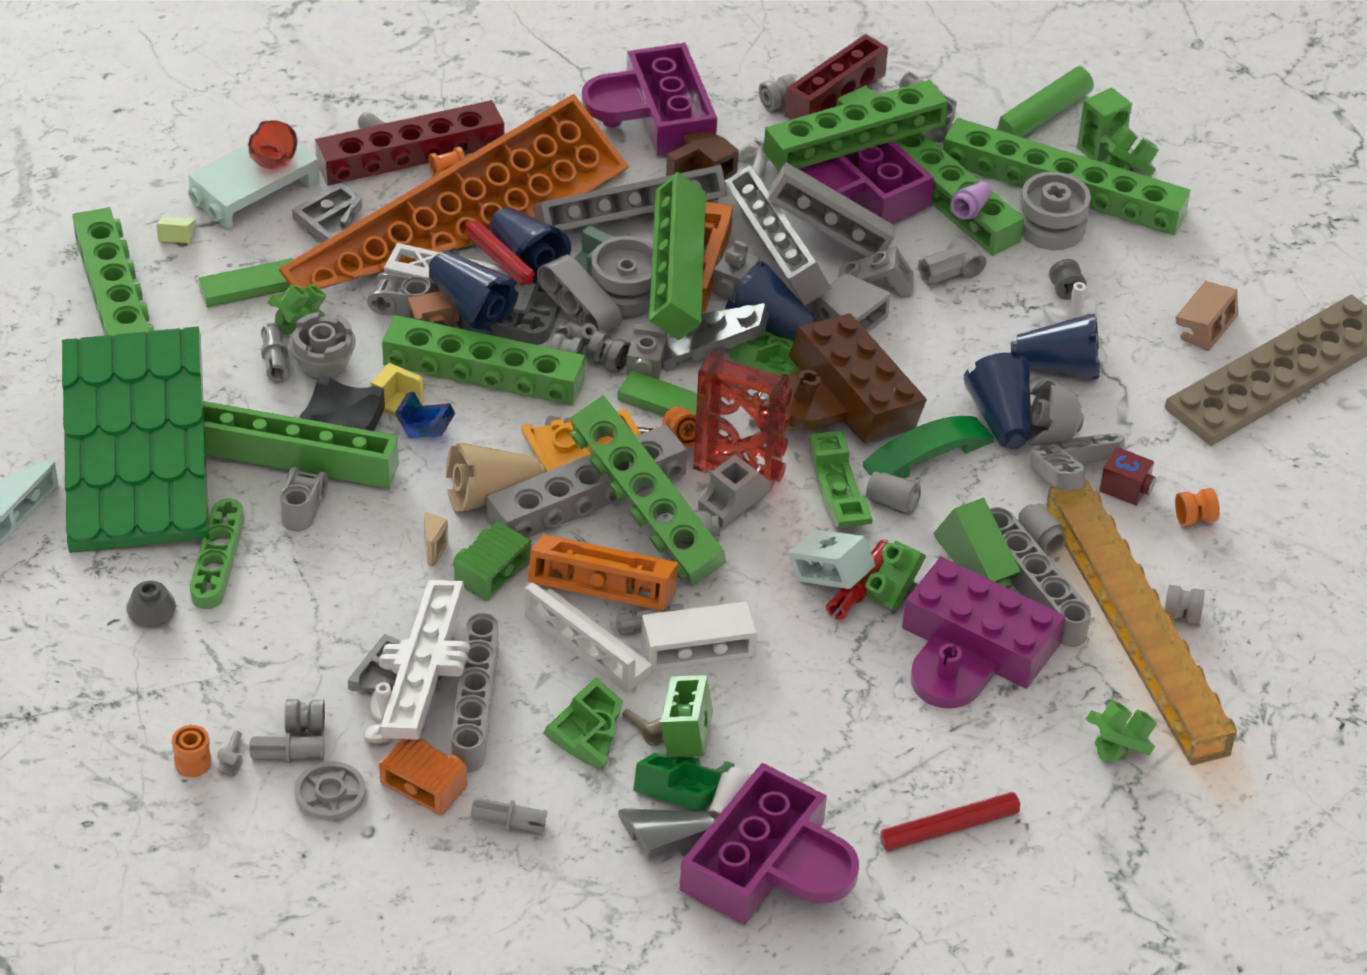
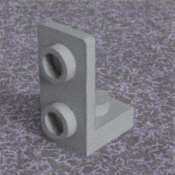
M896 246L884 251H878L857 261L848 262L839 268L838 278L843 274H850L863 281L871 282L885 277L887 284L890 287H894L901 298L913 292L914 272Z

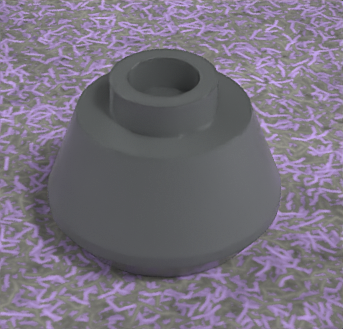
M150 580L141 582L134 587L126 609L129 618L135 623L146 627H154L165 623L173 616L176 610V602L172 594L162 583Z

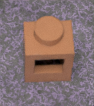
M441 291L408 297L409 318L453 327V322H459L460 320L459 314Z

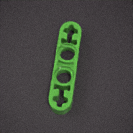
M227 498L219 500L211 509L209 516L210 539L203 537L190 582L191 601L198 608H215L221 604L224 598L244 525L243 506L236 499ZM227 513H230L228 517V524H224L223 517H226ZM218 537H227L230 539L227 543L222 545L212 543V541ZM212 562H218L223 565L217 570H207L205 568L206 565ZM206 582L211 583L212 589L207 594H204L207 588Z

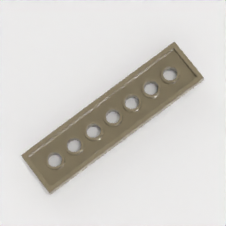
M1352 294L1167 398L1165 409L1208 445L1213 446L1366 357L1367 306ZM1253 380H1261L1264 382H1254ZM1231 393H1237V394H1240V395H1233V396H1231L1230 394H1231ZM1205 407H1215L1217 409H1207Z

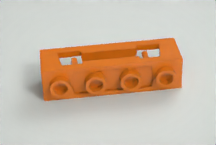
M705 201L704 244L707 245L703 258L704 274L701 310L703 313H706L713 291L714 268L724 256L732 231L733 206Z
M543 534L531 549L528 582L664 611L675 595L679 562ZM560 573L565 580L555 578L554 576ZM570 576H572V580H571V581H567V579H568ZM632 589H634V590L632 591V593H633L634 595H632V594H627L628 590L631 591ZM640 591L650 593V598L639 596L638 594Z

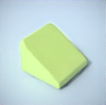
M163 217L157 223L158 241L190 244L196 219Z

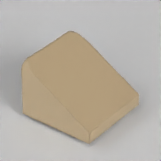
M425 512L424 538L427 562L430 566L437 562L448 545V522L446 518Z

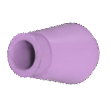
M980 181L956 191L950 204L954 215L960 219L975 218L991 197V186L984 181Z

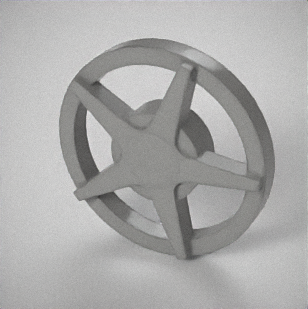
M323 762L311 766L299 776L295 784V799L300 810L313 818L338 821V819L351 815L362 805L366 795L365 781L361 773L354 767L341 762ZM325 771H339L337 776H325L321 779L314 776ZM347 774L357 781L360 787L359 791L345 789L344 779ZM308 781L315 788V794L303 800L301 790L304 783ZM343 800H354L350 805L337 810V804ZM321 803L329 806L330 811L318 810L311 806Z

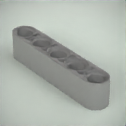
M1001 507L990 508L1021 571L1011 581L1015 589L1021 595L1066 616L1061 644L1070 647L1083 644L1087 639L1091 618V609L1009 510Z
M484 612L472 615L466 622L464 641L470 645V651L467 655L463 674L458 679L451 731V755L457 756L467 766V773L479 770L485 762L499 652L498 620L493 615Z

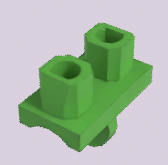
M1124 125L1112 137L1106 133L1103 134L1100 138L1101 143L1107 145L1109 152L1115 155L1114 157L1109 155L1105 160L1106 164L1134 172V169L1130 167L1132 165L1150 177L1153 175L1156 168L1151 162L1159 151L1153 142L1143 138L1137 147L1132 149L1131 146L1138 136Z
M307 284L305 289L298 285H290L284 294L272 295L267 303L270 306L279 308L275 314V323L281 326L282 333L292 334L297 328V321L302 317L316 312H320L321 317L325 316L319 307L327 296L314 284Z
M895 540L894 543H887L882 553L884 562L878 573L870 575L865 586L868 589L866 597L897 612L908 590H914L918 585L914 582V579L927 556Z
M1111 700L1102 714L1091 710L1086 717L1089 723L1097 725L1100 729V736L1096 738L1095 746L1097 747L1099 757L1107 762L1119 760L1121 756L1127 754L1128 748L1150 756L1155 746L1148 737L1157 723L1149 714L1138 709L1129 720L1132 715L1131 711L1123 704Z

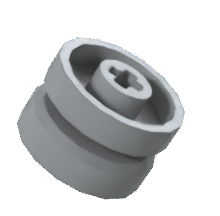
M1043 172L1028 179L1022 188L1021 207L1019 210L1021 216L1025 218L1022 237L1025 241L1047 250H1064L1077 245L1083 240L1086 232L1087 214L1091 202L1089 188L1078 178L1061 172Z
M618 236L607 239L599 244L592 254L591 277L618 305L622 317H635L650 311L653 244L645 239L634 236Z

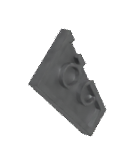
M766 304L746 305L740 308L715 310L701 314L702 321L695 331L689 332L680 340L671 335L669 336L662 360L666 371L678 368L677 362L689 357H693L694 361L706 357L708 350L722 345L723 348L728 349L763 336L769 317Z

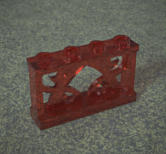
M711 349L698 371L693 469L706 473L708 469L714 471L733 455H736L771 481V489L776 481L781 482L786 470V463L782 462V458L788 446V439L784 438V433L790 421V414L786 413V409L792 397V389L788 388L789 375L782 373L779 376L724 359V353ZM753 389L758 392H755L753 396H751L747 392V390ZM762 393L769 394V402H765L760 398ZM722 397L727 399L728 403L731 399L735 402L730 405L722 401ZM740 406L753 418L760 429L756 434L741 439L736 428L729 421L721 417V415H729L736 412ZM720 430H723V431L727 432L728 435H727V436L721 435V434H720ZM744 453L747 454V457L749 458V460H747V459L745 458ZM756 456H761L765 460V465L757 463L758 459Z

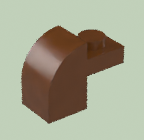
M695 132L684 135L683 147L667 154L666 176L674 175L676 172L684 173L721 165L724 180L738 173L739 150L725 138L713 133Z

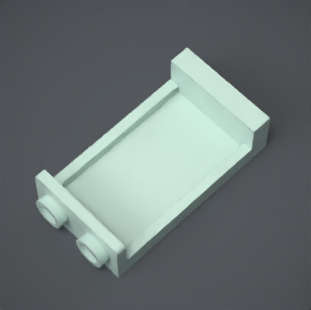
M278 128L189 174L188 195L195 206H200L209 214L214 222H219L228 230L233 227V213L299 179L309 188L318 184V159Z

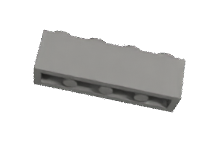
M785 162L769 188V201L865 257L873 255L878 251L887 250L894 239L893 224Z

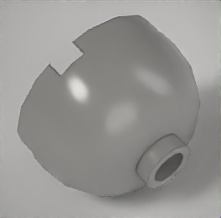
M1047 379L1039 381L1030 393L1035 395V398L1031 405V437L1028 444L1059 445L1062 442H1068L1074 437L1076 432L1081 430L1084 423V415L1081 413L1078 397L1070 388L1058 382Z

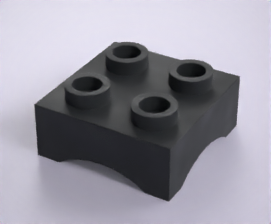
M320 375L311 400L299 418L374 431L385 409L384 388L375 386L368 388L351 387L341 384L331 377Z

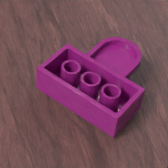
M686 42L627 51V71L595 76L588 80L582 88V105L591 117L602 121L604 126L615 128L620 126L622 121L642 118L656 155L668 154L683 147L684 135L690 133L708 132L717 135V116Z
M894 141L799 169L889 223H894L931 206L934 177Z
M940 556L905 600L902 628L928 641L913 661L910 677L912 688L923 701L940 708H959L973 702L995 674L1027 689L1060 646L1066 616Z
M762 762L682 860L679 890L745 925L775 886L812 903H831L846 897L857 883L859 859L856 851L847 841L821 828L824 824L827 795Z

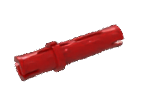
M880 540L871 552L876 566L852 588H839L840 590L826 604V610L830 616L840 608L841 610L837 613L835 619H844L855 603H860L866 597L867 588L865 584L871 574L878 573L884 562L882 556L883 549L889 542L888 540Z

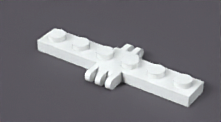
M428 580L409 640L404 639L399 644H387L384 646L379 665L383 669L392 670L397 674V678L380 726L383 738L419 739L438 677H457L463 674L470 645L465 641H450L465 594L463 581Z

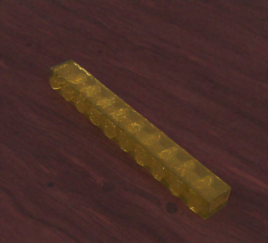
M1085 479V486L1076 490H1060L1054 486L1049 487L1046 508L1064 527V533L1067 536L1064 545L1190 766L1231 756L1234 740L1237 738L1235 723L1226 716L1221 707L1218 694L1212 692L1207 684L1202 667L1196 665L1190 655L1187 642L1180 638L1175 629L1172 616L1164 611L1157 591L1150 587L1145 578L1143 567L1136 563L1131 555L1127 540L1122 539L1116 529L1114 518L1108 515L1104 509L1100 494L1093 490L1087 479Z

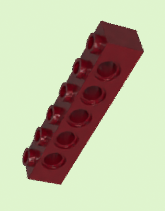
M489 100L316 138V158L318 159L320 172L327 186L427 164L429 163V154L441 155L452 152L455 147H461L464 155L474 153L504 135V121L494 102Z

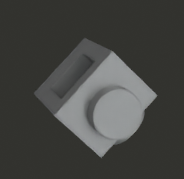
M635 324L633 338L627 354L626 375H629L631 371H635L656 379L660 378L663 367L662 360L667 347V332L661 328Z

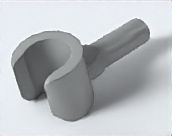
M238 730L233 732L226 749L221 748L218 751V759L220 761L218 770L231 776H235L238 773L242 764V756L236 753L242 733Z

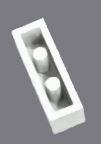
M748 601L642 615L641 640L646 659L652 664V670L755 657L757 631Z

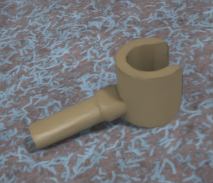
M629 709L623 712L624 718L642 730V735L648 745L664 741L661 725L662 718L648 723Z

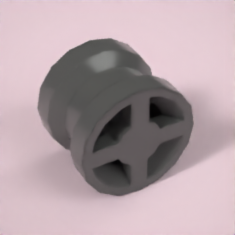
M1073 259L1060 260L1052 265L1049 270V278L1052 284H1054L1057 296L1061 299H1071L1073 285L1076 282H1082L1087 286L1078 262Z

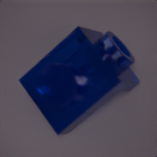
M408 392L395 411L399 423L409 438L442 436L456 414L450 403L422 406L415 392Z

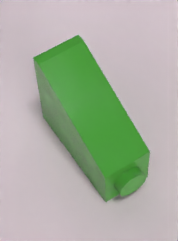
M984 497L954 508L933 533L936 540L954 563L1008 589L1013 586L1011 581L1021 572Z

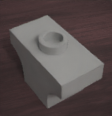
M733 455L711 472L710 485L705 494L698 500V509L700 511H707L712 516L719 515L720 526L723 528L770 492L771 481L738 456Z

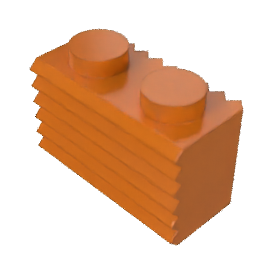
M421 738L401 739L379 763L380 783L440 815H444L445 810H448L454 800H457L458 795H461L462 791L467 787V766L457 756H447L446 753L435 750L429 742Z

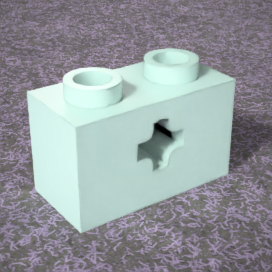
M813 530L787 552L798 581L850 589L876 566L865 536Z

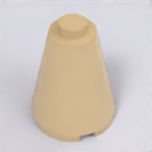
M456 443V446H451L446 462V478L453 479L454 488L447 489L449 500L455 511L467 512L486 506L487 495L545 473L544 465L539 463V460L534 456L468 443Z

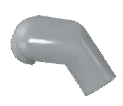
M566 321L555 329V334H564L567 339H573L574 337L582 338L583 346L597 332L593 324L587 323L581 326L573 321Z

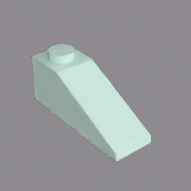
M48 459L0 480V546L59 486L55 461Z

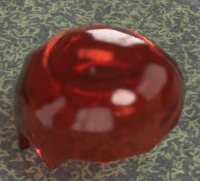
M278 120L260 122L257 130L249 137L247 147L250 158L260 167L271 170L287 166L294 158L297 149L296 131L289 124Z

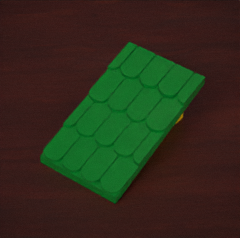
M199 326L183 329L155 330L148 333L145 331L115 334V336L103 335L83 337L81 339H62L66 533L69 553L203 540V537L210 539L202 351Z

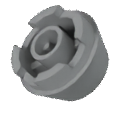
M320 312L308 314L299 319L296 323L297 328L289 339V347L301 369L306 374L319 378L320 375L333 377L340 374L346 368L356 345V337L350 323L340 315H337V319L321 317Z

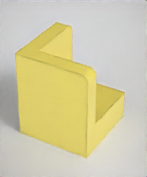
M388 363L371 382V387L384 388L385 409L383 412L399 419L408 420L424 402L423 378L391 363Z

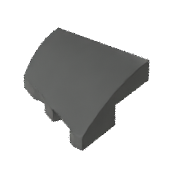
M626 808L618 811V816L632 841H639L648 859L679 849L682 856H686L715 821L710 814L704 811Z

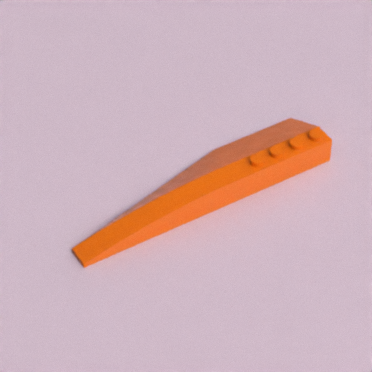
M573 93L280 267L278 271L289 285H298L305 289L307 284H314L319 289H324L384 271V267L397 243L440 253L470 246L475 243L464 233L467 229L465 224L468 221L474 222L478 220L490 231L489 224L492 216L504 207L513 208L535 218L532 205L591 192L627 170L629 165ZM401 255L398 262L408 264L416 260L415 258Z

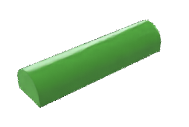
M1081 65L1075 67L1000 116L997 130L1023 138L1091 93L1094 88L1092 76Z

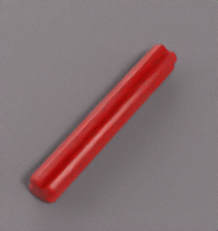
M475 220L474 222L468 221L465 224L467 227L464 231L465 235L510 277L516 280L519 285H531L534 282L532 280V277L535 275L534 271L482 223Z
M1008 792L884 828L880 831V841L885 850H893L1016 814L1020 811L1021 803L1015 792Z

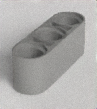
M564 255L539 267L537 278L540 286L573 322L581 326L590 323L596 327L597 331L601 330L603 332H608L621 324L622 313L618 305L572 256Z

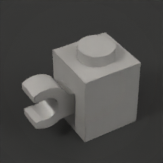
M736 240L734 247L727 250L726 255L714 268V294L735 302L738 293L734 289L755 264L760 266L761 258L747 253V244Z

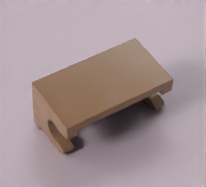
M1205 281L1176 315V324L1188 327L1194 333L1183 332L1180 338L1190 344L1202 346L1204 350L1210 351L1238 316L1237 289Z

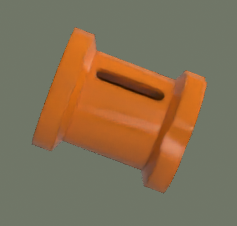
M455 147L452 152L441 155L429 154V168L433 177L466 158L461 147Z

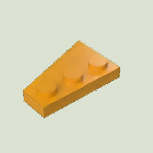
M627 409L618 410L617 413L634 435H640L641 432ZM560 419L551 421V425L533 427L532 424L520 425L525 440L535 457L539 460V463L544 465L545 472L591 454L586 447L581 450L570 435V432L573 431L571 422L564 423V420ZM604 436L597 443L600 445L609 444L613 437Z

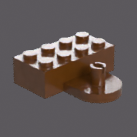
M851 313L798 327L788 357L801 371L786 374L775 379L767 396L768 408L778 420L790 427L801 430L820 429L845 421L863 443L905 432L917 426L927 398Z

